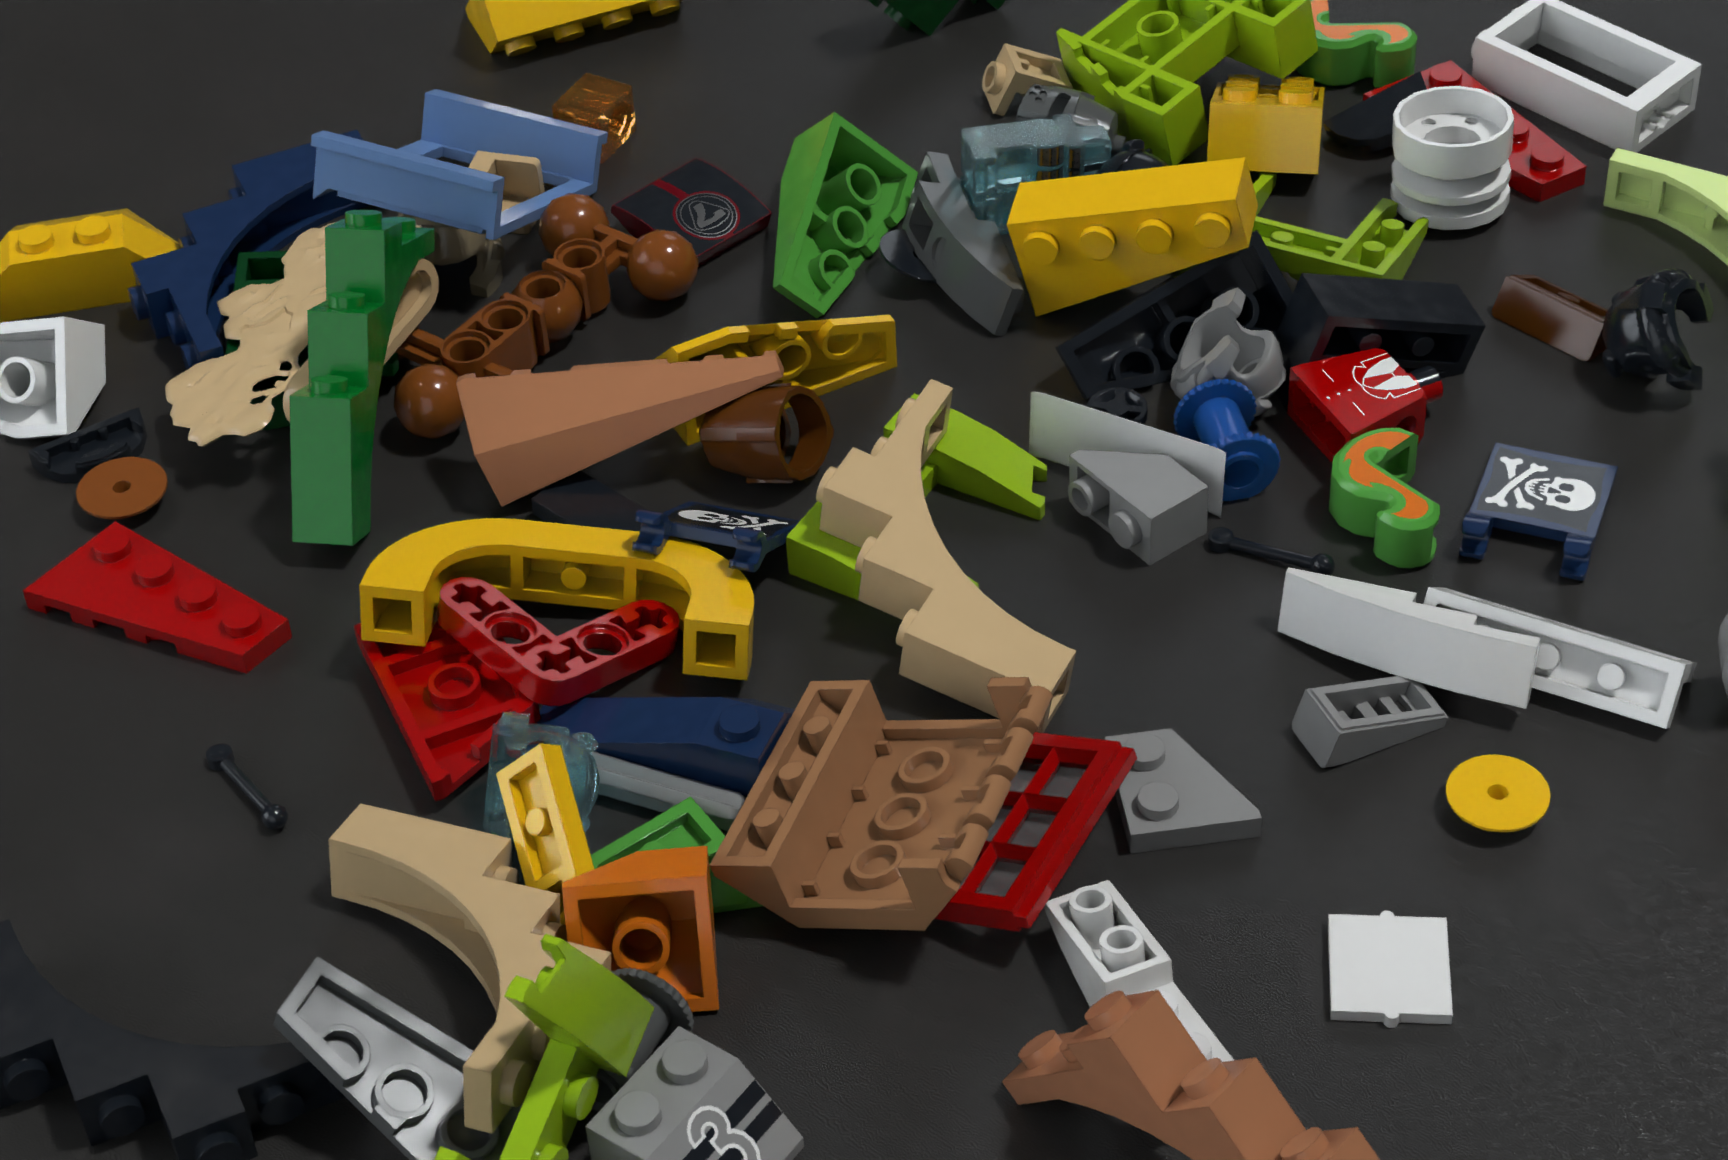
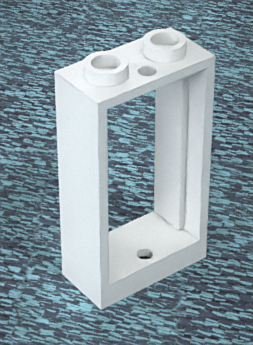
M1559 0L1527 1L1488 29L1480 32L1475 37L1471 49V56L1473 58L1472 77L1488 90L1614 150L1620 148L1637 153L1695 110L1701 63ZM1538 43L1637 88V90L1628 97L1623 96L1527 52V50Z

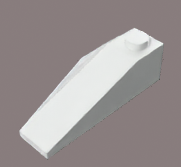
M69 317L0 323V434L17 439H36L66 436L76 432L106 383L105 325Z

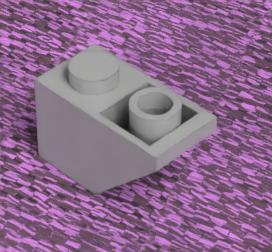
M1077 450L1069 455L1068 496L1074 508L1081 515L1090 517L1110 533L1121 547L1130 549L1148 565L1151 566L1207 533L1209 486L1168 455Z

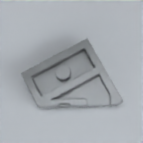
M1171 728L1105 737V740L1120 741L1122 747L1134 748L1137 760L1115 793L1130 854L1261 837L1262 817L1260 810Z

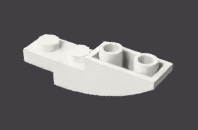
M1110 880L1091 886H1084L1074 892L1047 901L1045 904L1047 918L1068 965L1090 1007L1106 995L1119 990L1123 991L1125 995L1159 990L1207 1060L1212 1058H1220L1222 1062L1234 1060L1173 982L1171 958Z

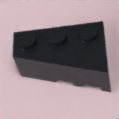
M1302 273L1275 336L1279 342L1283 356V366L1286 369L1285 381L1275 393L1286 412H1288L1290 367L1373 348L1385 350L1406 373L1430 365L1438 372L1441 379L1464 374L1486 325L1459 285L1455 283Z

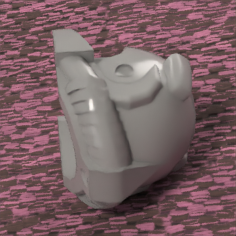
M1238 287L1215 298L1212 302V307L1194 320L1178 360L1172 368L1170 386L1175 395L1182 399L1190 390L1204 382L1216 379H1229L1241 382L1242 385L1247 386L1252 391L1256 399L1257 407L1255 409L1257 413L1253 415L1256 417L1271 409L1272 404L1268 399L1285 381L1286 369L1283 366V356L1279 342L1273 332L1268 330H1249L1242 327L1237 321L1246 297Z

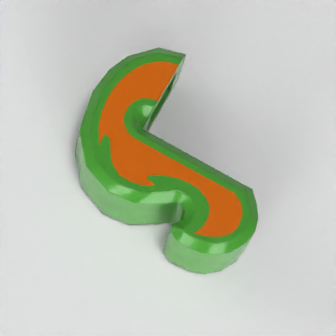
M1310 0L1318 51L1296 68L1298 73L1304 77L1314 78V83L1331 87L1350 85L1363 78H1373V86L1376 88L1414 74L1417 35L1411 28L1401 22L1329 23L1328 0Z
M1380 428L1353 438L1333 456L1329 512L1339 526L1356 535L1374 538L1373 552L1382 561L1398 568L1410 569L1424 566L1435 557L1437 543L1436 538L1433 537V529L1439 521L1440 505L1406 484L1415 474L1419 435L1401 428Z

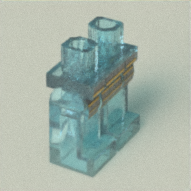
M1070 113L1053 115V120L1034 119L961 128V171L963 174L961 182L963 193L970 210L974 211L975 219L994 221L1000 235L1009 233L1006 224L1019 183L1093 175L1098 170L1084 172V166L1105 163L1106 160L1111 158V140L1104 126L1076 127Z

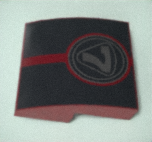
M699 158L692 159L613 204L610 211L635 238H639L656 229L676 231L692 244L699 260L698 267L766 228L772 212L741 183L718 167Z

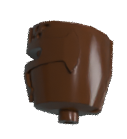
M769 383L705 413L699 429L700 441L703 444L704 452L710 465L723 471L746 477V483H793V481H802L814 475L824 463L834 436V428L831 425L830 416L823 401L813 390L802 386H791V383ZM787 402L791 405L799 426L798 444L789 464L784 459L792 432L784 409Z

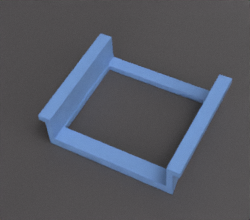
M434 89L425 93L421 140L395 149L325 130L312 134L311 146L316 147L313 199L337 190V196L478 234L486 233V239L495 240L540 219L541 214L553 199L568 193L588 196L596 193L602 145L607 143L608 132ZM477 151L536 157L541 162L543 182L557 187L502 211L505 177L437 160V158L446 157L470 164Z

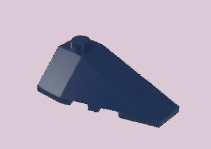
M729 697L580 698L561 706L543 705L539 711L541 719L526 731L520 741L521 752L527 753L542 743L561 745L562 752H564L566 747L576 746L740 792L746 800L795 709L756 699Z

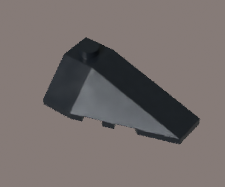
M1258 230L1252 232L1249 248L1182 269L1058 345L1055 349L1084 399L1091 398L1098 391L1110 387L1136 389L1170 382L1172 368L1178 360L1194 320L1212 307V302L1215 298L1238 287L1246 297L1237 321L1246 329L1268 330L1276 336L1293 293Z

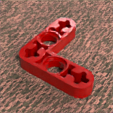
M459 577L443 584L439 594L437 613L438 624L444 631L527 698L547 706H561L571 703L668 657L674 652L680 624L679 615L671 606L655 600H639L556 636L494 586L484 580L473 577ZM514 638L521 640L524 643L508 644L500 642L496 639ZM589 649H604V650L611 651V652H613V653H615V654H614V655H599V654L591 653V652L588 651V650H589Z

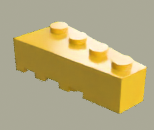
M1246 157L1019 183L1006 225L1037 317L1249 248L1258 202Z

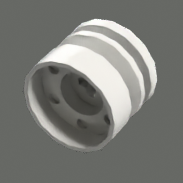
M1463 86L1433 87L1415 92L1400 101L1393 113L1392 148L1395 159L1391 165L1393 178L1391 183V200L1398 203L1397 212L1404 219L1413 223L1417 219L1424 217L1429 220L1428 228L1440 230L1471 229L1488 224L1502 215L1510 201L1508 182L1511 178V167L1508 158L1513 148L1514 116L1511 106L1497 95L1482 89Z

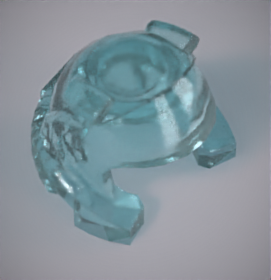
M514 711L503 712L498 723L493 724L483 828L487 829L490 834L511 838L512 846H515L496 773L542 743L561 745L585 832L590 827V820L587 816L597 800L600 782L596 760L592 755V752L598 748V742L592 734L577 732L570 735V730L563 726L529 723L530 714Z

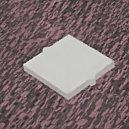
M1388 910L1381 912L1380 916L1328 914L1330 1020L1384 1022V1025L1388 1028H1395L1398 1023L1452 1025L1453 1009L1447 918L1394 916V913Z

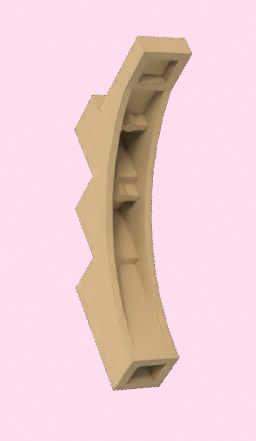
M930 379L916 400L910 397L905 401L898 414L895 430L889 438L881 436L875 443L871 454L852 447L838 468L830 466L826 470L816 493V500L822 503L819 530L861 547L855 564V571L861 573L858 601L902 620L896 635V644L902 647L899 675L999 718L987 689L990 679L992 677H1029L1032 686L1045 687L1053 694V698L1040 726L1036 730V732L1044 733L1068 693L1076 650L1034 631L999 607L967 577L942 542L925 501L921 467L947 431L953 388Z
M360 803L329 838L332 897L375 908L402 919L430 934L452 950L472 970L483 985L497 1017L494 1025L463 1065L465 1127L493 1134L511 1107H519L523 1103L528 1093L531 1079L536 1074L550 1040L541 1029L504 996L509 984L516 975L532 980L535 983L543 967L549 966L554 968L555 961L542 950L541 939L545 934H549L567 942L566 925L560 924V894L519 884L518 870L512 868L511 838ZM568 942L611 971V952Z

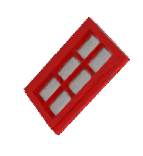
M1035 732L1033 734V741L1018 773L1010 782L1012 784L997 818L988 830L989 835L973 869L961 882L957 893L935 919L1020 932L1022 928L1030 929L1137 760L1134 748L1122 747L1120 741Z

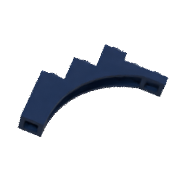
M358 130L340 134L363 140ZM311 143L232 165L236 187L228 189L229 200L182 213L187 236L179 238L181 249L131 263L137 286L128 288V294L137 320L140 321L148 318L157 339L171 335L174 345H180L186 370L197 363L224 356L218 337L225 316L220 314L217 301L227 297L234 291L238 252L279 251L311 228H316L345 215L346 211L359 210L371 206L337 196V190L313 199L316 147L311 146Z

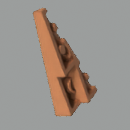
M776 350L765 351L762 356L724 359L723 354L707 355L700 361L668 363L667 359L602 363L576 365L569 371L532 373L531 369L514 370L510 375L477 378L475 373L458 377L456 386L474 456L502 507L783 377L784 367Z

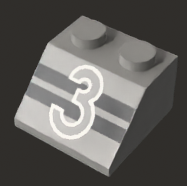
M680 1026L674 1030L585 1126L591 1160H793L804 1148L802 1135L737 1057Z

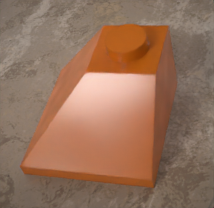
M708 846L636 851L562 882L567 942L611 952V972L617 969L634 968L647 971L662 978L684 997L692 1012L719 1010L714 911Z

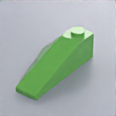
M833 112L795 137L781 179L773 289L815 318H819L826 313L855 277V272L860 265L879 248L883 235L896 226L906 215L911 199L910 196L918 175L916 170L836 112Z

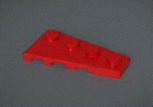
M1451 60L1421 71L1427 89L1444 86H1463L1482 89L1492 93ZM1408 77L1364 93L1363 101ZM1511 108L1514 116L1513 148L1508 158L1511 167L1509 187L1538 202H1542L1584 185L1587 166Z
M116 521L22 590L28 609L47 614L51 608H56L69 612L72 622L92 628L103 622L123 628L126 638L148 644L151 640L167 641L175 644L179 654L246 674L292 638L289 620L286 617Z

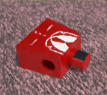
M1373 348L1290 367L1287 414L1328 460L1333 463V456L1348 441L1363 433L1380 428H1401L1419 435V444L1424 437L1426 406L1442 398L1443 384L1438 372L1432 366L1428 365L1406 373L1385 350Z

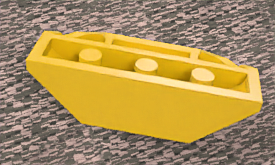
M127 208L17 225L0 241V323L131 302L128 288L137 286L131 263L181 249L177 241Z

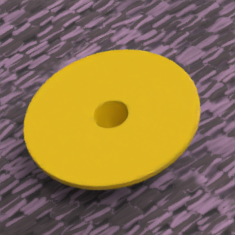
M1492 754L1470 758L1454 768L1446 783V798L1454 813L1466 823L1486 831L1505 833L1526 829L1540 821L1550 805V788L1543 775L1530 764L1510 756Z

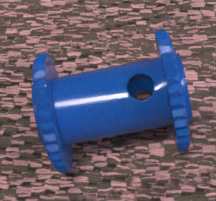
M1229 379L1211 380L1194 387L1183 396L1173 415V423L1178 436L1216 447L1226 453L1222 501L1250 498L1263 491L1275 479L1281 459L1279 456L1280 452L1271 439H1267L1265 435L1260 436L1259 433L1253 434L1248 429L1251 426V421L1255 419L1253 415L1257 413L1255 409L1257 407L1256 399L1252 391L1247 386L1242 385L1241 382Z

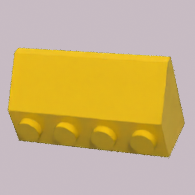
M469 0L465 11L469 21L490 54L505 50L507 56L512 57L534 50L537 47L535 42L554 37L556 43H564L585 34L584 28L603 24L604 30L624 26L633 21L632 15L650 10L653 17L669 14L681 8L680 2L683 0Z

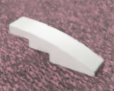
M1288 567L1285 574L1278 632L1337 656L1396 676L1464 695L1524 709L1527 708L1541 638L1476 625L1478 615L1415 603L1417 596L1415 592Z

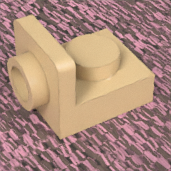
M1004 43L996 61H991L986 67L982 80V88L992 113L1000 116L1005 115L1016 92L1024 97L1028 89L1034 84L1073 88L1061 59Z

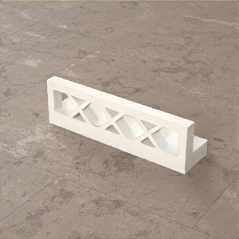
M1428 587L1423 603L1425 605L1478 615L1476 625L1541 638L1532 688L1665 729L1671 726L1683 684L1691 682L1697 664L1448 588Z

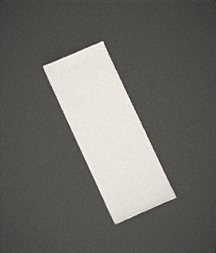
M1031 392L1029 454L1069 466V455L1077 450L1168 455L1209 486L1208 512L1221 518L1226 453L1224 451L1049 394Z

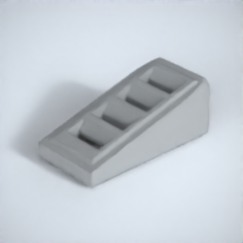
M1393 676L1305 689L1292 720V729L1321 768L1354 761L1445 727L1449 717L1421 682ZM1399 701L1406 711L1401 712L1394 702Z

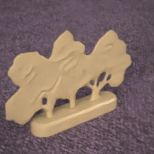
M333 223L321 228H311L296 238L286 254L281 258L284 264L283 279L272 284H250L217 301L220 314L229 318L223 325L224 336L226 339L240 340L239 348L222 357L197 363L169 380L165 385L166 400L173 405L170 412L173 425L190 428L189 441L196 442L198 446L205 447L222 436L239 435L248 437L261 431L272 419L275 409L271 404L272 399L283 391V410L285 417L290 422L289 396L309 384L308 359L299 367L298 356L308 346L307 310L326 301L325 227ZM422 258L417 262L405 286L395 314L384 364L429 313L436 302L439 279L436 268L432 262ZM289 362L292 364V369L288 371L280 370V366L282 363ZM289 376L286 381L277 380L274 385L276 386L275 388L256 392L252 391L255 384L267 378ZM268 396L262 403L254 405L250 403L254 398Z

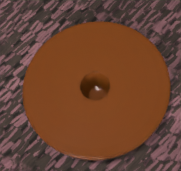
M141 457L116 458L101 463L87 472L77 486L76 498L79 506L86 513L102 519L128 518L143 513L157 504L167 490L168 479L164 469L152 460Z

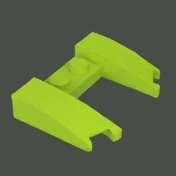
M1259 172L1258 179L1253 183L1258 208L1252 232L1258 230L1280 271L1289 273L1296 280H1299L1302 273L1403 279L1427 233L1428 219L1424 217L1417 219L1410 229L1406 230L1404 229L1403 222L1393 219L1397 214L1398 203L1382 198L1352 234L1345 239L1258 217L1257 215L1276 185L1277 172Z
M914 393L911 398L916 400L919 395ZM901 408L883 427L884 437L889 438L895 430L896 420ZM950 408L947 431L921 467L924 496L926 497L938 483L1041 520L1045 516V496L1033 493L1032 487L1033 480L1047 482V465L995 430ZM817 501L786 536L789 574L858 600L861 573L855 571V564L861 547L819 530L822 503ZM969 578L979 588V583Z
M549 934L543 936L541 946L542 950L555 961L554 968L549 966L543 967L535 983L532 980L516 975L509 984L504 996L541 1029L550 1040L499 1160H568L569 1153L566 1147L578 1120H583L594 1105L598 1091L596 1075L599 1068L624 1077L627 1076L655 1008L634 988L609 969L565 940ZM440 1146L435 1160H471L461 1153Z

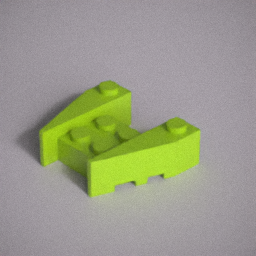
M1128 0L1083 36L1063 28L1056 31L1062 62L1073 87L1072 89L1095 96L1094 101L1117 112L1118 135L1125 136L1126 142L1142 139L1145 143L1144 149H1152L1153 155L1165 161L1169 166L1179 164L1208 140V125L1200 85L1194 82L1221 60L1229 57L1284 79L1318 51L1310 0Z

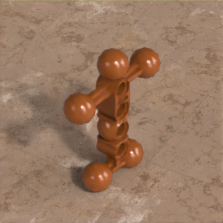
M568 193L553 199L540 218L539 236L546 251L554 256L552 259L547 258L542 262V270L531 272L524 276L511 294L505 292L500 296V300L493 301L484 306L445 339L420 329V324H418L396 350L395 353H398L399 361L407 358L421 365L407 371L395 387L393 407L401 425L417 437L439 439L455 432L465 419L456 386L457 378L471 373H475L477 378L510 375L514 370H532L537 364L538 356H545L550 351L549 344L565 339L571 334L580 320L586 321L591 317V314L599 312L608 305L611 297L608 275L620 265L627 267L626 271L633 288L649 300L669 302L685 295L695 282L699 260L692 244L676 231L656 229L639 238H635L610 227V222L603 206L588 195Z

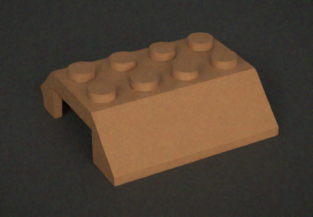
M992 677L987 685V689L999 719L886 720L870 680L810 681L709 866L713 875L798 928L925 931L957 893L961 882L973 869L989 835L988 830L997 818L1012 784L1010 782L1018 773L1033 741V734L1039 728L1053 698V694L1045 687L1032 686L1029 677Z

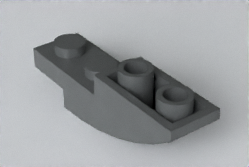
M927 151L910 196L911 203L902 228L905 229L917 257L921 259L936 279V283L947 295L992 334L1005 336L1013 315L1018 314L1023 306L1025 295L1024 284L1017 276L1010 259L1009 248L1005 246L994 221L975 219L974 211L970 210L963 193L961 179L956 176L948 154Z

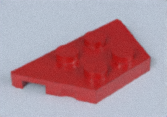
M438 621L434 625L425 647L361 640V623L354 625L358 646L435 802L449 796L541 719L538 703L527 698L444 631L438 624ZM497 638V639H496V640H498V641H500V642L506 643L505 640H504V638Z

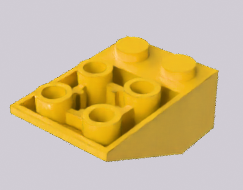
M1228 75L1226 83H1217L1210 101L1207 161L1246 157L1249 171L1318 175L1325 87H1314V78L1289 76L1282 79V84L1265 85L1260 84V76Z

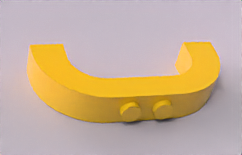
M508 518L469 519L440 524L412 533L391 544L377 555L370 563L359 584L361 640L425 647L433 627L438 621L439 594L443 584L459 577H473L491 584L506 597L513 600L616 610L639 600L663 602L671 606L679 615V629L683 632L682 674L747 681L753 651L754 594L745 575L740 570L729 568L728 559L704 546L670 536L661 553L655 555L632 550V544L637 541L640 534L639 531Z

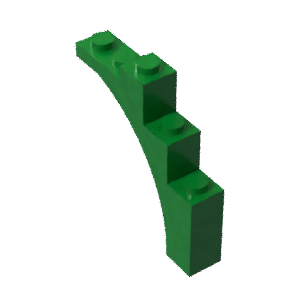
M350 210L345 212V219L325 227L326 301L307 310L309 384L289 396L293 542L353 546L371 531V472L374 428L388 341L399 302L413 269L420 259L435 251L434 228H418L414 218H382L381 211Z

